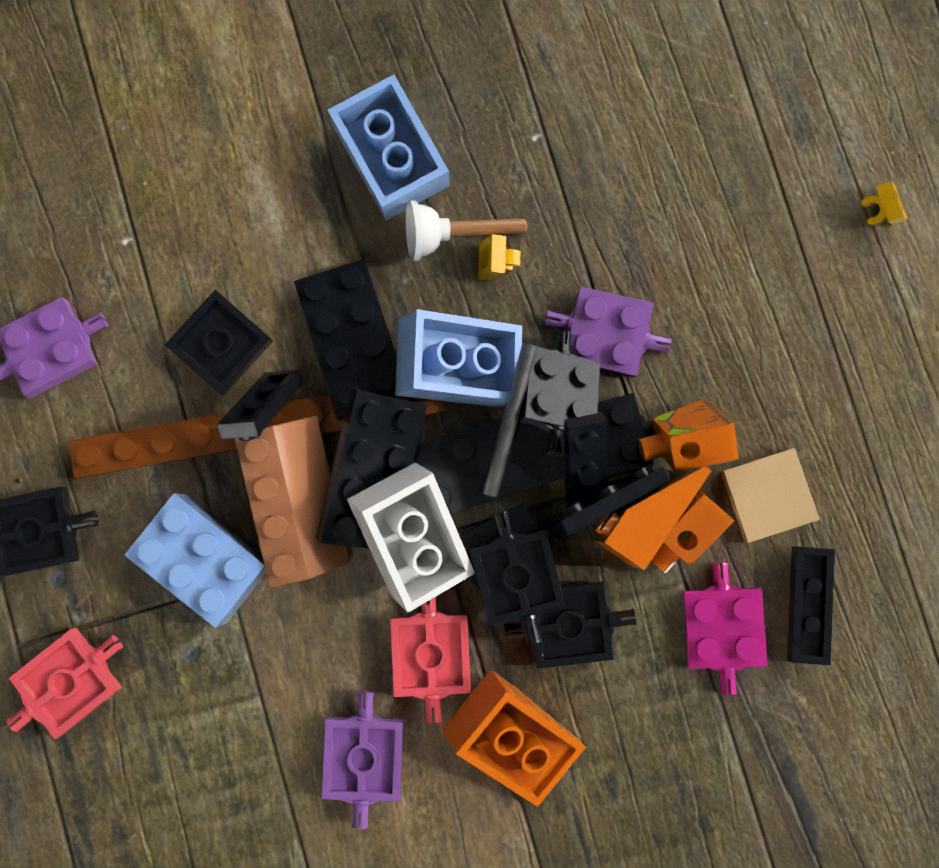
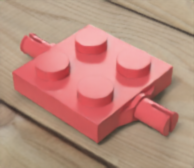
M436 597L429 600V604L426 602L421 605V612L413 616L391 617L390 619L394 697L414 696L425 700L426 723H433V707L435 723L442 722L441 699L451 694L471 693L467 613L445 614L436 611Z
M77 627L67 631L9 678L20 693L24 707L6 720L7 725L15 723L10 729L18 732L34 718L46 727L55 740L63 736L122 688L109 671L106 663L108 658L123 648L122 642L116 643L119 639L112 635L96 649L87 642Z

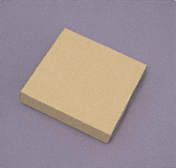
M795 448L720 471L745 543L820 520Z

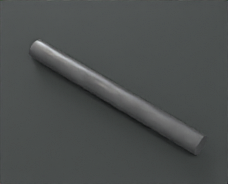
M522 343L482 492L485 495L498 496L538 346Z

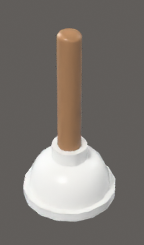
M408 200L406 206V240L408 253L412 261H419L422 256L433 253L439 247L440 241H449L450 237L525 233L528 227L527 221L523 218L449 222L448 218H439L438 213L433 208L418 204L416 200Z

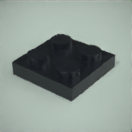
M215 289L167 341L165 346L219 394L224 396L269 347L273 340Z

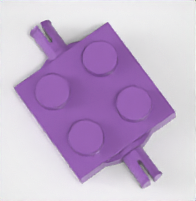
M585 287L579 288L575 308L569 316L548 310L546 318L550 319H546L544 325L572 333L571 354L600 362V369L636 377L638 374L641 357L646 349L668 354L670 347L664 345H671L672 342L671 338L650 334L649 322L654 303Z
M61 297L0 328V344L4 350L5 359L4 362L0 363V380L13 375L23 395L33 398L96 366L98 363L90 348L89 335L109 326L105 316L99 312L97 315L81 322L75 316L69 301Z
M358 691L357 714L349 717L327 716L325 719L322 799L343 800L353 804L352 828H359L361 813V829H366L369 827V805L379 801L400 802L404 719L381 718L373 715L374 692L367 691L365 706V691Z

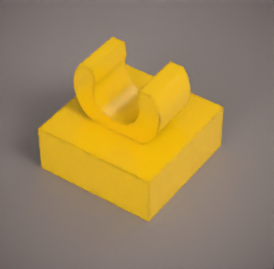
M892 181L876 186L879 197L868 196L861 201L864 208L873 204H877L880 207L879 214L867 220L871 226L883 223L886 218L892 225L908 220L896 185Z
M492 234L479 243L478 280L493 281L505 274V271H512L513 266H520L521 251L506 249V236Z

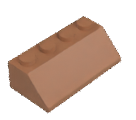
M318 416L267 426L262 431V434L253 440L241 441L235 438L269 587L308 580L349 564L351 561L347 546L320 543L316 539L331 476Z

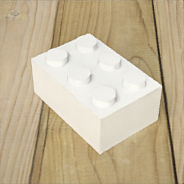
M413 463L347 499L391 596L408 613L475 574L433 473L419 464Z

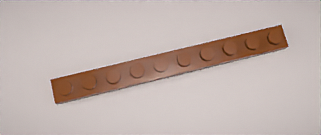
M329 394L288 401L267 426L317 415L321 434L325 435L341 432L344 419L337 420ZM408 398L409 400L427 404L425 416L446 413L444 401ZM227 413L68 441L73 476L77 479L236 451L237 446L235 438L221 439L217 424Z

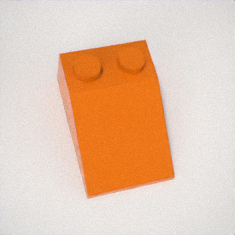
M706 466L687 470L664 485L602 517L594 530L599 533L595 542L631 567L645 570L712 470Z
M491 669L442 728L456 755L537 807L586 748L583 742L523 692Z

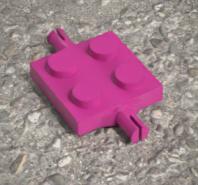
M728 562L712 563L713 586L702 590H683L687 667L689 669L710 668L719 671L720 694L729 695V689V693L735 695L737 694L735 671L745 667H768L762 588H738L729 585Z

